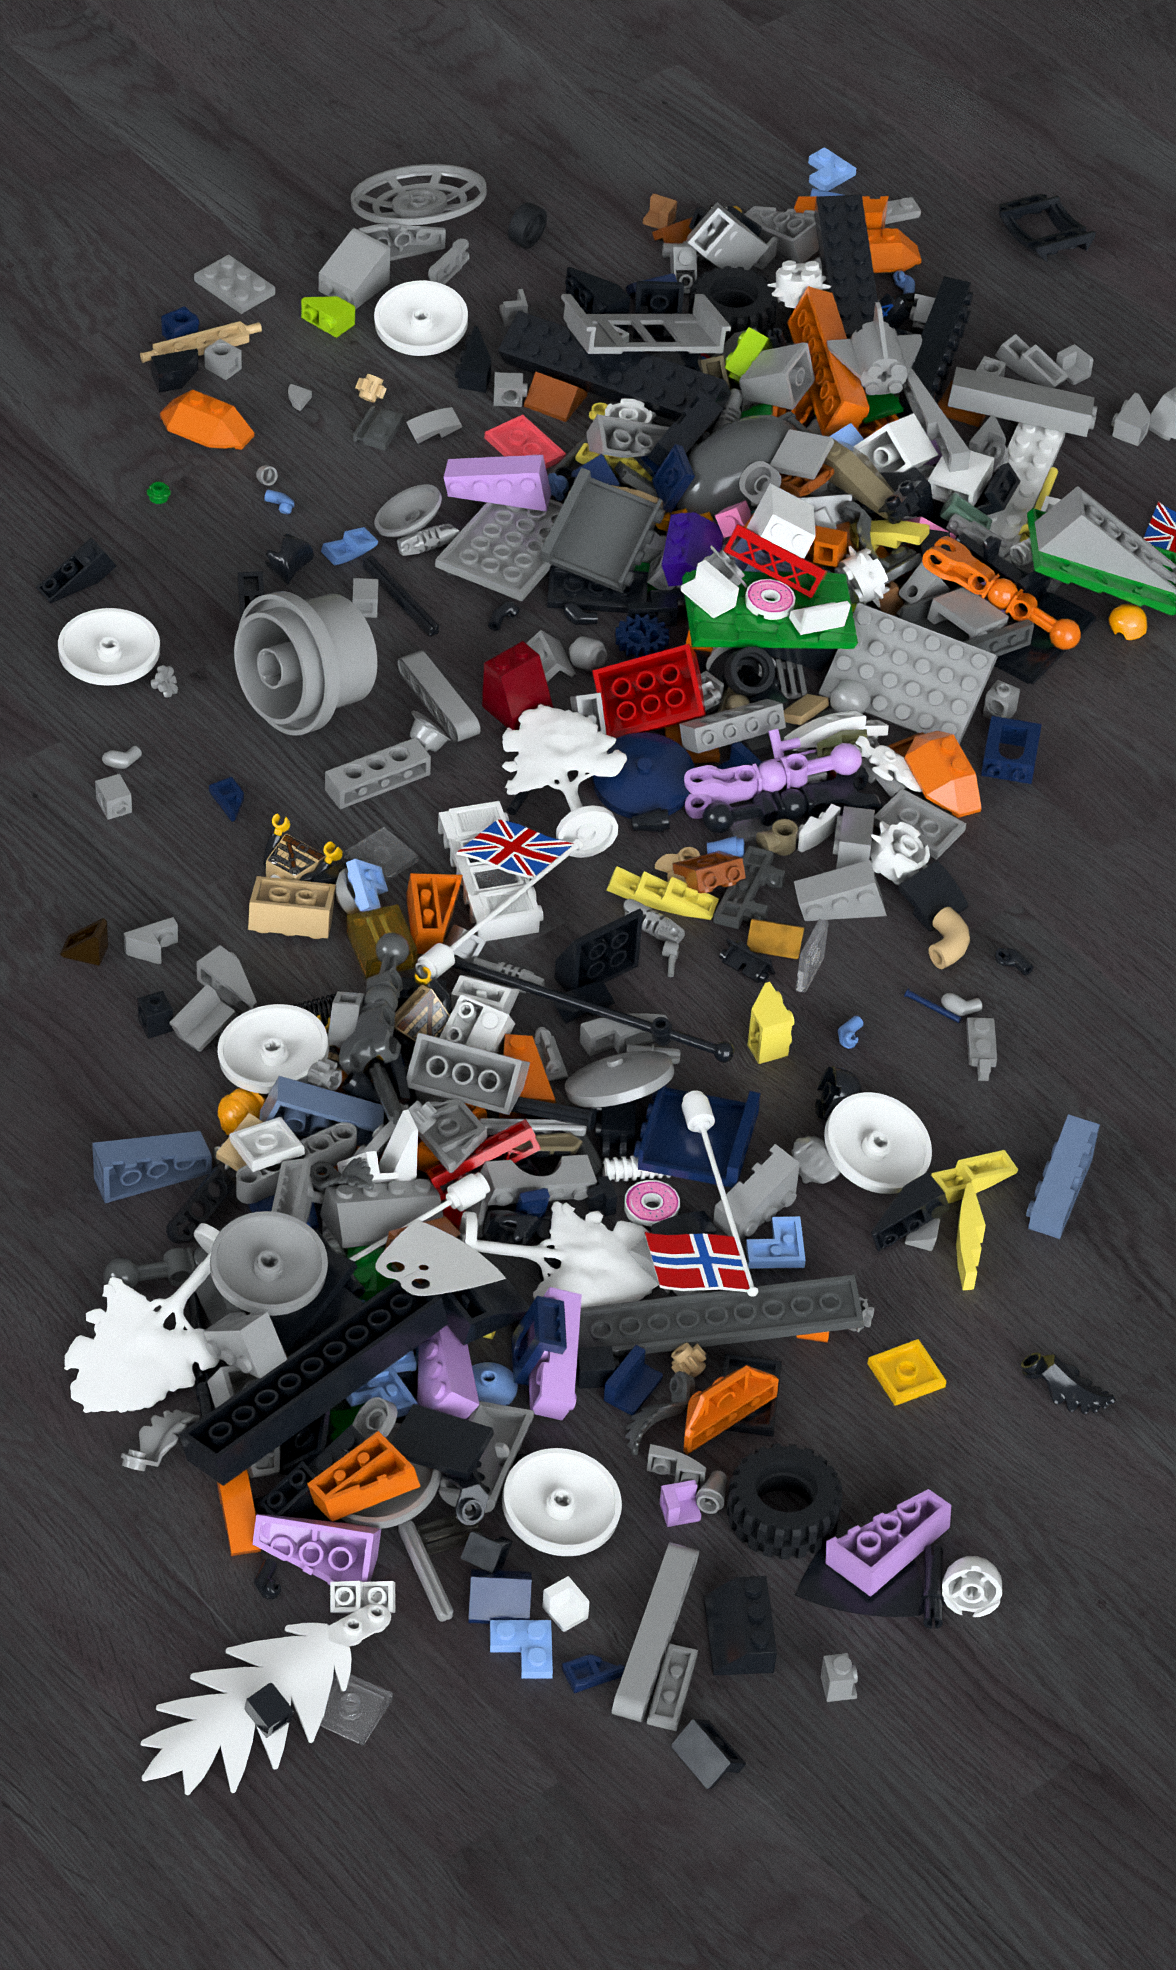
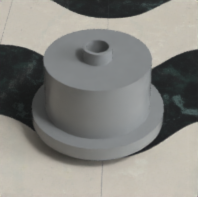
M277 591L255 598L243 612L234 645L237 676L241 688L254 710L280 732L297 736L316 731L329 722L336 708L364 699L372 690L377 675L375 641L365 617L349 599L338 594H326L304 600L293 593Z

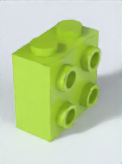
M748 327L746 332L743 331L737 341V348L728 355L725 361V369L730 373L728 377L733 379L738 385L741 376L746 373L761 351L773 349L769 338Z

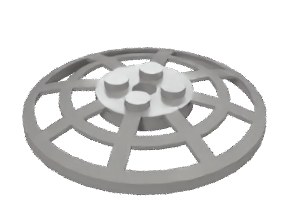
M446 164L410 165L378 173L359 183L351 193V206L356 214L372 222L394 225H423L449 220L472 211L484 201L487 195V187L484 178L480 174L464 167ZM432 176L430 183L401 186L397 181L409 177ZM442 176L468 181L461 188L439 184ZM385 183H389L392 187V190L383 193L377 199L365 195L370 190ZM476 186L480 194L474 200L467 202L465 192ZM442 191L450 192V194L445 195ZM397 195L392 202L386 201L387 199ZM459 197L460 204L447 205L448 201ZM360 200L373 204L372 209L374 213L361 209L359 207ZM380 206L391 208L393 212L381 213Z

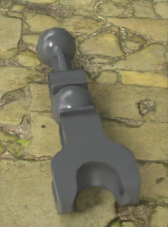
M398 933L384 934L376 944V955L382 962L380 973L367 979V993L364 996V1006L361 1009L362 1013L359 1014L355 1031L342 1043L340 1048L339 1063L347 1075L353 1070L363 1072L366 1064L376 1056L380 1055L385 1064L396 1060L399 1056L401 1044L393 1037L395 1011L398 1007L399 992L403 989L401 976L396 970V966L402 964L407 959L409 944Z
M190 1247L187 1249L175 1248L164 1254V1261L136 1265L134 1261L128 1258L119 1257L107 1264L103 1278L106 1285H108L110 1278L116 1277L122 1279L125 1285L134 1289L139 1281L168 1277L169 1283L172 1286L181 1287L209 1254L202 1247L196 1248L193 1252Z

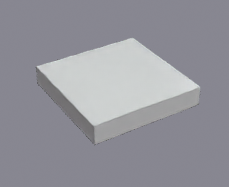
M282 1117L229 1134L231 1144L252 1172L305 1155L304 1146Z

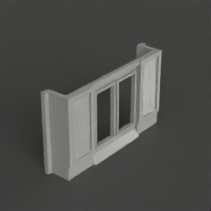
M562 294L561 297L565 303L563 319L588 354H622V351L723 353L726 331H731L729 323L704 294H695L692 314H586L571 294ZM612 325H632L645 342H624ZM643 325H663L676 342H656Z

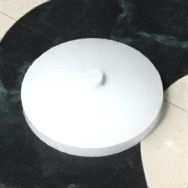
M433 281L406 282L387 291L378 301L374 312L375 329L380 339L387 346L400 353L414 356L434 355L450 349L461 340L468 326V310L463 298L455 290L444 284Z
M102 608L80 614L65 625L59 635L58 653L64 668L76 678L96 685H120L141 678L155 666L160 655V639L156 628L143 616L124 609Z
M285 1004L265 1005L241 1014L224 1029L218 1042V1058L224 1075L236 1086L261 1094L270 1093L278 1076L307 1083V1074L311 1065L318 1062L319 1059L326 1061L329 1054L327 1032L322 1022L314 1014L303 1008Z
M857 1093L843 1099L828 1117L824 1133L828 1154L838 1170L857 1186L875 1193L895 1194L899 1193L904 1185L925 1174L929 1168L932 1157L929 1134L919 1117L900 1101L879 1093Z
M563 1448L543 1449L522 1458L509 1472L502 1493L503 1512L515 1534L531 1547L557 1556L582 1555L602 1546L614 1533L622 1509L618 1485L609 1471L590 1456Z

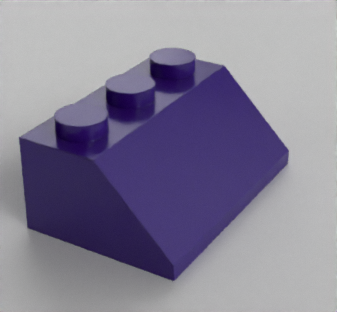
M695 512L671 514L662 560V567L668 587L683 585L682 577L684 574L697 570L698 563L714 553L710 546H713L718 553L722 550L724 537L719 525Z

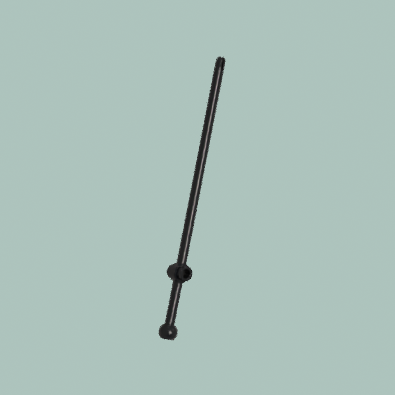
M454 957L455 963L451 966L652 1034L653 1040L661 1046L667 1045L673 1040L712 1053L716 1060L724 1063L730 1061L734 1055V1047L731 1043L722 1041L716 1044L672 1029V1024L665 1017H657L653 1022L457 957Z

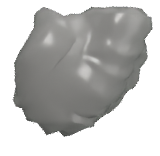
M805 1136L804 1138L796 1139L792 1149V1157L800 1163L799 1175L803 1183L815 1182L824 1184L835 1180L839 1176L840 1171L830 1158L824 1140L816 1136Z

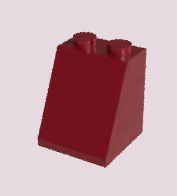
M524 641L484 663L482 707L505 727L519 730L521 723L518 719L523 711L536 709L540 704L553 708L540 655Z

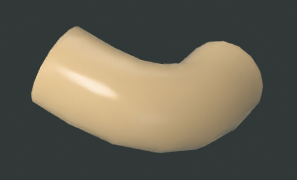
M951 907L943 908L933 920V927L944 937L941 941L929 947L930 959L939 969H944L959 960L965 954L970 943L967 924Z

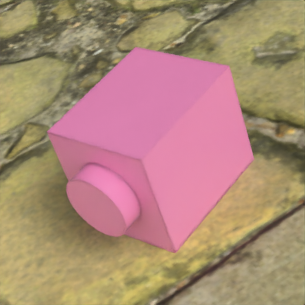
M745 500L724 508L715 515L723 537L726 538L732 535L737 524L745 526L752 514Z

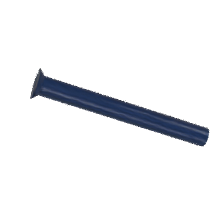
M909 988L904 994V997H908L957 1023H960L962 1017L911 992Z

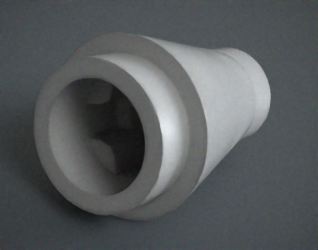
M713 1471L708 1480L696 1493L697 1506L705 1513H716L724 1506L728 1478L722 1471Z

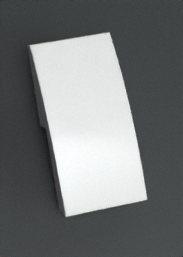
M831 804L826 812H821L818 819L811 816L805 825H800L797 833V839H799L798 851L804 852L817 846L834 832L837 815H840L841 807Z
M394 1581L330 1582L331 1613H353L368 1604H380L385 1606L390 1613H395Z

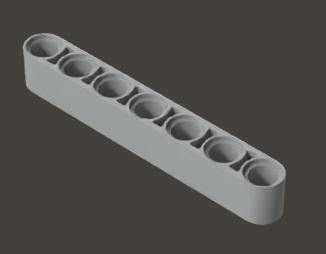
M669 1542L615 1696L612 1714L643 1722L664 1661L668 1643L671 1641L696 1567L699 1550Z

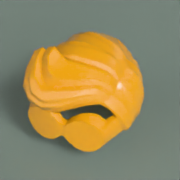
M238 1088L222 1098L218 1106V1117L222 1130L226 1135L233 1133L248 1113L259 1119L260 1110L266 1100L265 1095Z

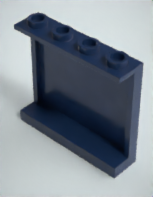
M667 1084L653 1092L652 1101L655 1102L648 1105L646 1115L648 1123L643 1122L640 1133L642 1142L637 1141L634 1157L638 1158V1170L717 1185L702 1134L688 1129L682 1110L683 1097L689 1092L667 1088ZM750 1091L746 1103L705 1095L708 1097L715 1119L714 1125L707 1131L723 1186L733 1188L739 1182L759 1114L761 1095L759 1092Z

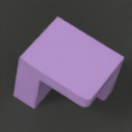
M695 1480L661 1486L660 1506L667 1527L701 1520V1513L696 1503L697 1484Z

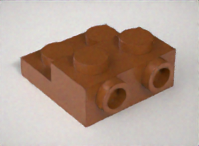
M721 851L672 863L674 874L683 876L686 879L687 887L697 890L698 893L711 892L719 885L722 887L733 886L739 880L746 878L743 858Z

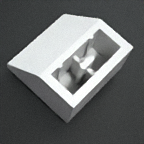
M460 975L451 993L452 1011L460 995H464L509 1015L519 994V989L469 975Z
M460 995L439 1038L501 1054L504 1048L505 1034H511L515 1022L504 1012Z

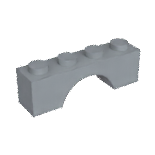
M588 1155L562 1156L553 1174L548 1176L530 1175L519 1169L512 1160L485 1161L480 1171L490 1188V1192L484 1198L486 1206L518 1203L522 1192L548 1188L550 1202L569 1199L583 1200L589 1198L586 1193L587 1190L595 1187L597 1183Z

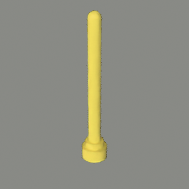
M1050 468L1036 501L1035 509L1041 510L1046 496L1050 495L1058 474L1057 468ZM1028 523L1024 524L1018 535L1022 534L1021 542L1030 538Z

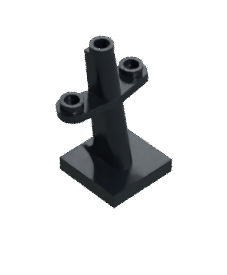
M965 533L956 539V541L967 547L973 557L990 567L995 575L999 574V579L1011 580L1017 586L1018 591L1020 589L1024 590L1023 593L1033 595L1037 601L1046 593L1052 578L1036 571L1028 574L999 556L1001 539L989 536L982 545L968 537ZM977 576L980 583L985 581L983 577ZM1019 603L1021 610L1027 609L1025 604Z

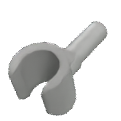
M671 941L665 942L662 956L669 957L668 977L674 976L675 962L679 955V945Z

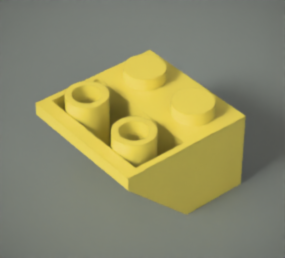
M771 982L764 984L751 1010L747 1045L758 1064L788 1056L789 1046L792 1043L793 1014L790 1010L786 1009L780 992L775 991Z

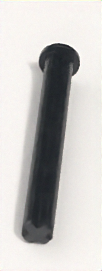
M523 1097L518 1098L511 1111L587 1126L588 1130L594 1128L597 1116L596 1108L587 1110Z

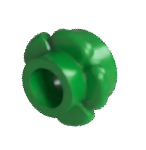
M154 482L147 489L150 501L155 504L167 502L171 494L169 486L163 482Z

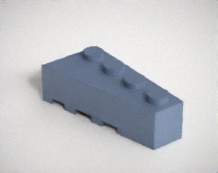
M200 1131L92 1143L94 1180L105 1203L204 1176L212 1171V1155Z

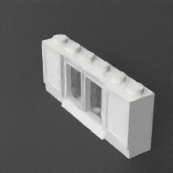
M500 801L452 808L449 811L439 812L438 832L439 834H444L443 843L445 849L450 848L451 867H457L456 875H463L461 885H463V901L465 905L470 904L471 923L478 924L530 881V878L505 872L477 859L456 855L457 851L497 819L509 821L508 814L503 812ZM534 886L530 887L476 932V936L484 941L538 933L540 921H543V911L541 905H537Z

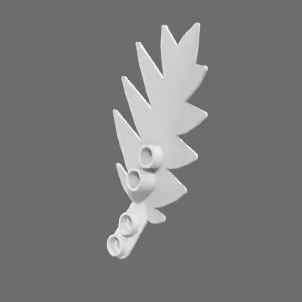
M368 1604L331 1625L324 1623H300L285 1627L286 1632L299 1636L260 1640L228 1647L226 1654L258 1667H238L192 1673L190 1676L191 1680L225 1694L196 1696L158 1704L156 1706L157 1711L193 1721L161 1730L141 1741V1746L162 1749L142 1775V1781L158 1779L183 1771L185 1794L190 1795L205 1777L221 1747L230 1791L235 1793L245 1771L255 1730V1723L244 1709L246 1699L269 1683L275 1685L290 1706L292 1699L308 1742H314L324 1717L334 1669L340 1689L345 1691L351 1672L350 1646L358 1645L368 1636L383 1631L391 1621L390 1611L380 1604ZM289 1723L268 1738L257 1727L273 1769H278Z

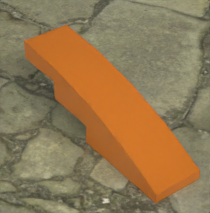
M246 1469L224 1486L217 1482L231 1556L261 1552L259 1547L253 1545L256 1514Z

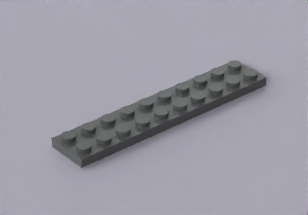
M855 1275L757 1286L758 1294L754 1297L749 1296L747 1292L724 1290L581 1308L578 1348L612 1346L613 1357H626L635 1345L645 1349V1354L674 1351L684 1343H689L691 1347L699 1344L700 1347L862 1328L864 1327V1320Z

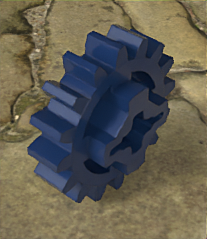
M636 614L635 619L627 616L626 622L620 621L619 627H616L615 644L619 645V651L626 650V656L634 654L635 658H639L640 656L664 651L666 646L669 645V629L665 628L664 622L658 623L657 617L652 620L649 619L648 614L644 618Z

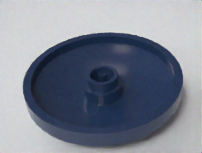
M632 733L616 738L615 744L607 751V754L613 753L614 750H619L626 754L627 761L621 771L613 777L592 776L593 787L600 801L616 814L632 819L634 815H639L659 807L661 809H668V815L680 810L685 805L688 795L691 794L684 785V776L688 770L695 767L688 752L670 738L653 733Z

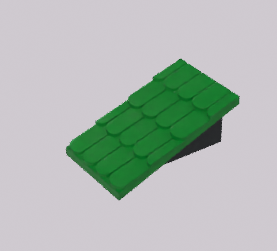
M697 570L684 574L682 577L683 585L695 579ZM742 571L745 575L742 580L748 587L753 582L762 579L779 581L766 573ZM778 571L779 575L783 577L794 574L793 572ZM808 573L798 576L801 587L810 591L816 577ZM827 573L813 598L790 587L796 598L792 610L832 602L848 601L851 605L846 574ZM795 577L788 579L796 583ZM742 583L738 585L739 591L736 606L715 618L711 617L685 595L692 647H758L765 650L770 656L821 672L837 649H854L858 644L852 606H850L843 627L800 635L789 619L790 614L777 620L764 619V615L759 613L758 616L753 614L746 607L745 595L747 588ZM766 599L768 601H775V599Z

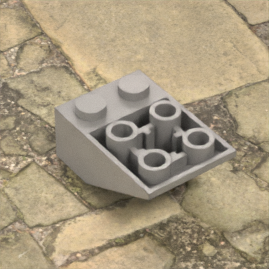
M718 202L687 236V241L692 247L721 269L725 266H731V268L739 266L749 270L769 248L764 241Z

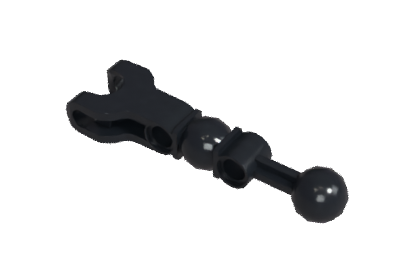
M860 766L857 772L851 775L837 773L833 780L809 784L806 787L801 786L800 791L789 788L780 794L778 791L759 793L753 798L752 804L731 807L726 802L714 801L707 805L702 817L703 824L708 830L714 833H724L730 830L734 822L759 818L764 826H772L774 822L780 819L795 821L803 816L806 819L811 816L819 818L821 812H826L831 804L841 807V816H843L844 806L875 810V816L883 808V804L878 795L859 792V790L864 789L867 785L869 778L866 769Z

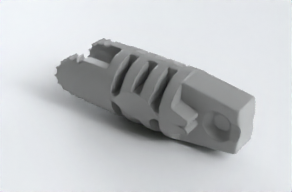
M451 523L435 525L398 539V550L402 556L423 553L424 551L451 543L460 531Z
M634 899L625 900V915L639 908L643 911L642 930L661 941H671L677 944L684 938L685 930L670 918Z

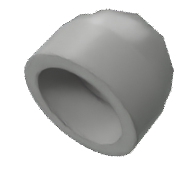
M269 465L259 467L256 472L258 481L267 486L274 484L278 477L277 470Z

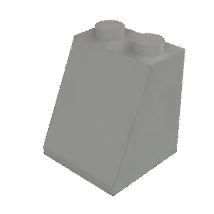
M355 228L352 229L320 270L319 292L329 297L338 296L354 305L356 310L389 284L390 247Z
M803 342L761 351L739 380L743 399L793 410L815 381L808 343Z

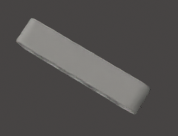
M423 650L398 659L397 665L401 676L455 743L480 734V725L474 713Z
M341 1122L302 1139L300 1142L304 1146L305 1155L290 1160L309 1158L311 1165L325 1162L334 1167L337 1165V1162L353 1157L357 1151V1129L351 1123ZM282 1162L252 1172L248 1165L238 1169L236 1172V1197L238 1200L245 1204H252L275 1194Z

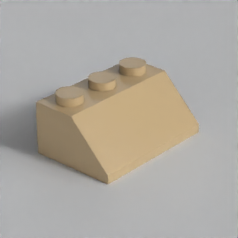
M257 876L249 903L248 930H254L259 933H282L286 936H309L313 939L328 938L332 923L336 884Z

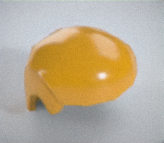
M1122 604L1113 609L1108 618V623L1114 634L1116 635L1120 632L1125 636L1126 640L1138 639L1146 634L1148 628L1147 617L1138 606Z

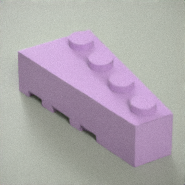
M549 1287L543 1297L564 1301L567 1349L563 1355L544 1351L529 1375L530 1410H533L536 1415L563 1420L569 1410L572 1411L576 1404L575 1381L582 1294ZM534 1322L528 1330V1347L535 1338Z
M928 1489L898 1504L896 1510L873 1517V1521L860 1528L857 1525L849 1529L847 1535L839 1539L834 1537L826 1541V1564L871 1597L924 1551L926 1546L932 1544L950 1528L951 1504Z

